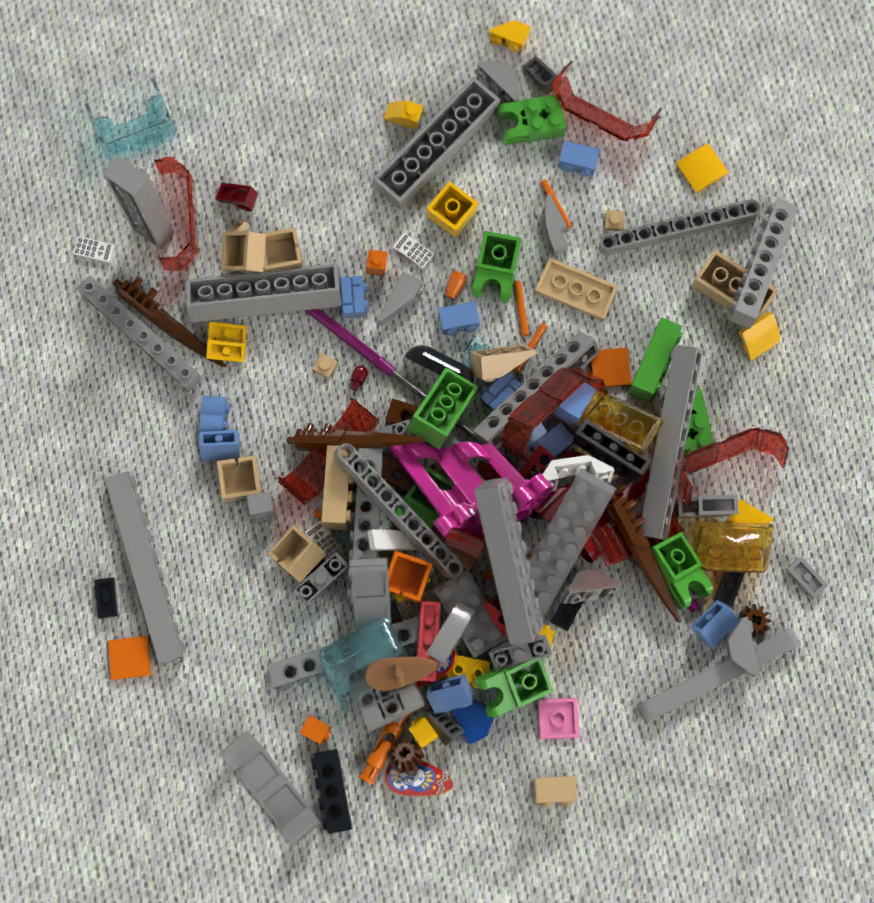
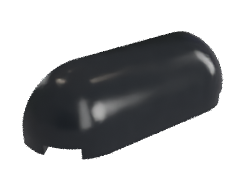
M418 345L408 350L405 354V358L439 375L447 367L474 384V376L469 367L429 346Z

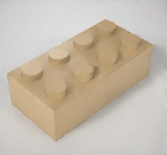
M714 250L691 286L729 310L732 302L737 299L734 295L737 288L742 286L740 279L744 272L747 273V269L719 251ZM770 284L757 319L763 315L779 291Z
M327 445L322 524L325 530L348 531V525H352L351 510H349L350 506L353 507L351 488H354L355 484L354 480L334 459V451L339 446ZM340 450L341 456L348 458L347 451Z

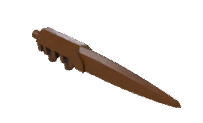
M139 276L133 282L125 280L122 283L118 279L113 282V285L118 288L117 295L173 339L206 358L207 346L167 311L158 309L161 304L153 300L158 293L156 289L151 288L148 294L140 290L138 287L144 280ZM208 359L221 367H227L222 360Z
M308 423L303 432L301 429H297L294 437H287V443L294 444L298 451H327V445L340 446L345 443L352 445L355 449L379 448L419 443L424 440L421 437L393 433L335 431V429H331L332 425L329 423H325L321 432L314 428V424Z
M613 493L610 499L611 503L606 508L626 547L630 548L637 563L674 619L681 623L676 603L649 547L650 544L646 537L641 536L645 532L640 530L639 526L645 523V519L640 516L634 520L633 517L636 514L635 512L631 513L629 510L636 506L634 499L625 502L627 500L626 496L617 499L615 493Z

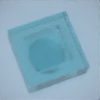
M473 336L463 352L470 356V351L485 350L490 347Z

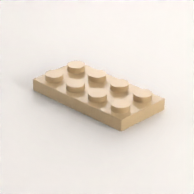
M549 258L535 293L604 321L619 286Z

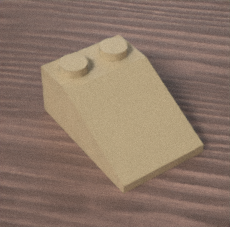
M522 344L469 351L471 371L478 379H482L484 382L495 381V378L504 376L535 355L536 350Z

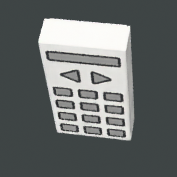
M403 233L393 246V249L422 270L434 256V253L406 233Z
M78 236L73 254L110 264L115 245Z
M321 521L305 531V534L326 553L323 557L325 561L335 552L339 555L343 553L328 530L324 529Z

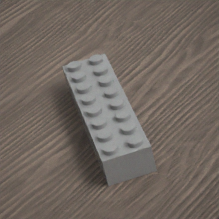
M472 77L373 178V187L401 210L497 112L496 109L500 105V99L475 77Z
M117 155L102 174L131 229L162 249L174 234V230L172 228L173 224L169 221L170 218L166 214L167 211L163 208L164 204L160 201V196L157 194V189L153 186L154 182L150 179V174L142 168L138 170L134 167V163L126 157L122 159Z
M337 263L186 280V302L190 323L341 306Z
M580 469L529 561L530 578L534 580V596L538 598V613L542 619L616 489L583 469Z
M508 477L486 480L474 492L510 645L530 643L541 632L543 619L541 616L539 617V601L534 596L535 584L529 574L530 562L528 559L526 560L525 556L526 544L521 539L522 527L520 521H517V505L513 502L511 495L513 494V487L511 482H508Z

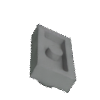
M802 556L786 569L812 599L828 586Z

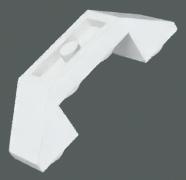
M586 455L552 460L544 471L543 476L552 485V491H556L559 478L577 475L580 469L606 483H610L614 468Z

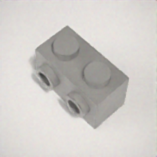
M271 492L247 496V501L244 502L248 517L251 516L254 521L257 520V523L268 522V518L277 517L274 498Z

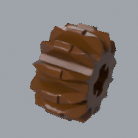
M752 604L751 608L745 606V612H739L741 617L748 616V621L753 618L758 619V622L753 624V632H751L753 638H756L758 634L763 636L765 634L764 630L768 631L770 629L766 623L772 622L771 619H766L765 617L770 613L768 611L762 613L763 606H760L757 610L756 604Z
M404 739L403 744L397 742V748H391L393 753L390 755L392 766L394 769H398L401 774L404 771L410 774L412 769L418 770L417 765H423L421 759L424 758V753L421 746L416 744L415 741L411 740L408 743Z

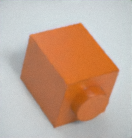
M369 249L366 265L367 274L386 275L388 252Z
M310 715L299 732L321 745L323 741L327 743L332 734L329 731L331 726Z

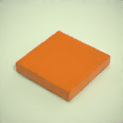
M628 348L599 350L600 353L591 360L593 387L631 386Z
M148 636L108 640L111 680L152 676Z

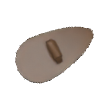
M421 657L384 658L374 661L368 666L365 672V679L373 689L390 691L427 677L436 670L437 663Z

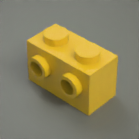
M456 655L455 665L448 673L447 679L466 674L471 688L481 689L476 686L475 679L489 671L490 662Z

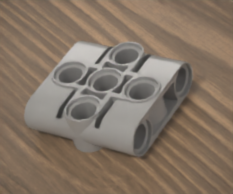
M365 675L350 681L362 716L370 732L390 722H400L405 715L425 706L416 682L404 688L390 690V694L384 696L387 691L373 689L368 685ZM373 699L371 704L366 705L369 700ZM397 708V711L391 714L392 709Z

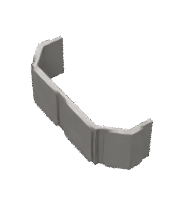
M387 558L350 560L349 563L353 590L357 669H367L374 661L393 657Z
M248 730L219 753V757L223 758L237 773L289 842V846H295L321 824L306 801Z

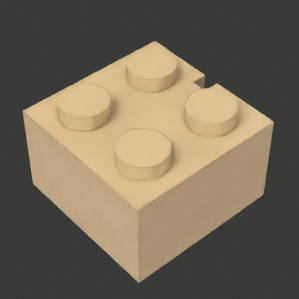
M296 228L262 233L266 234L265 271L303 267Z
M250 231L223 232L221 270L263 272L266 234Z
M256 455L238 458L241 466H237L235 459L217 461L221 495L224 503L247 500L248 495L262 493L259 464Z
M294 525L267 553L299 583L326 555L313 540Z
M576 776L533 778L534 803H539V807H551L552 802H559V806L573 805V801H577Z

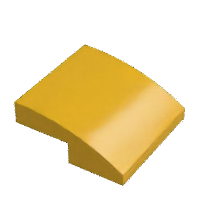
M709 143L696 149L676 163L696 193L701 192L710 184L716 183L729 174Z
M770 311L756 319L750 329L744 327L738 331L744 343L742 345L743 350L749 361H752L781 341L776 319Z
M209 322L206 359L244 363L247 326Z

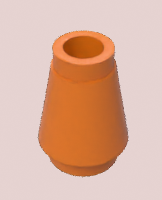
M453 270L452 274L449 275L445 296L455 300L466 284L467 276Z

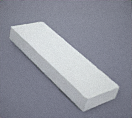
M372 529L367 531L371 551H415L418 549L401 530Z

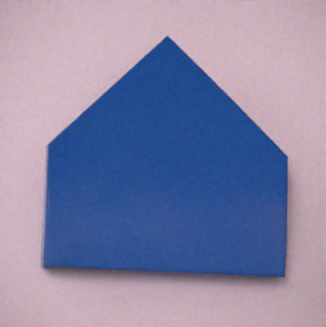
M473 700L472 705L465 708L452 710L459 726L465 732L464 736L469 745L488 736L494 717L487 715L485 710L486 704Z

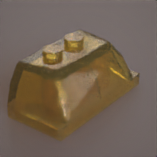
M600 389L579 418L581 424L585 419L589 420L644 456L650 448L653 438L664 424L663 419Z
M694 522L692 549L701 561V569L704 571L764 573L769 567L774 527L773 524Z

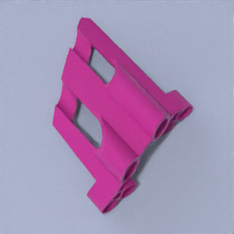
M419 442L391 446L390 448L391 452L440 514V517L435 522L433 521V524L445 539L462 534H468L471 537L484 534L474 492L483 481L467 462L468 459L485 458L502 478L508 477V482H511L513 487L512 499L517 505V521L528 517L532 513V509L541 504L553 490L552 485L542 473L530 480H525L491 443L480 445L474 442H459L453 444L451 448H440L439 450L438 448H432L427 443ZM425 457L434 458L452 480V489L441 490L417 459Z

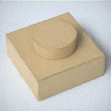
M606 210L605 230H624L625 211Z
M238 220L229 232L247 231L250 225L246 221Z
M321 353L312 370L329 379L338 361Z

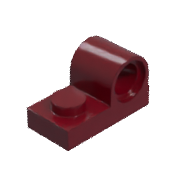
M221 182L215 199L218 202L234 204L242 210L252 212L258 192L252 186Z
M542 445L537 447L519 471L525 480H530L535 474L536 470L534 468L536 466L546 470L548 466L541 464L543 456H549L550 463L552 460H556L555 456Z

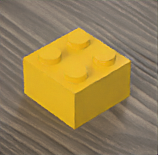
M449 181L426 208V217L456 238L477 213L479 203Z

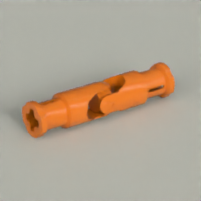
M411 713L405 715L400 722H390L385 725L376 742V748L370 753L366 761L367 765L362 774H359V778L372 785L375 784L374 779L386 763L387 753L396 744L403 730L402 726ZM391 733L393 735L392 744L382 739L385 734Z

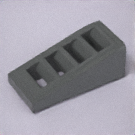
M537 56L522 66L524 71L546 95L560 85L559 76ZM538 64L539 66L532 71L531 68Z
M430 708L423 713L445 746L465 733L446 712L437 713V716L434 717L432 715L434 711Z

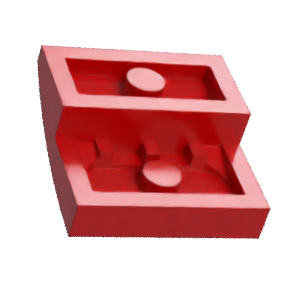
M496 594L486 601L484 605L493 623L508 638L499 596Z

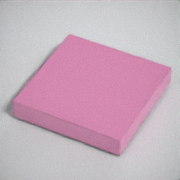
M577 698L537 699L539 740L579 738Z

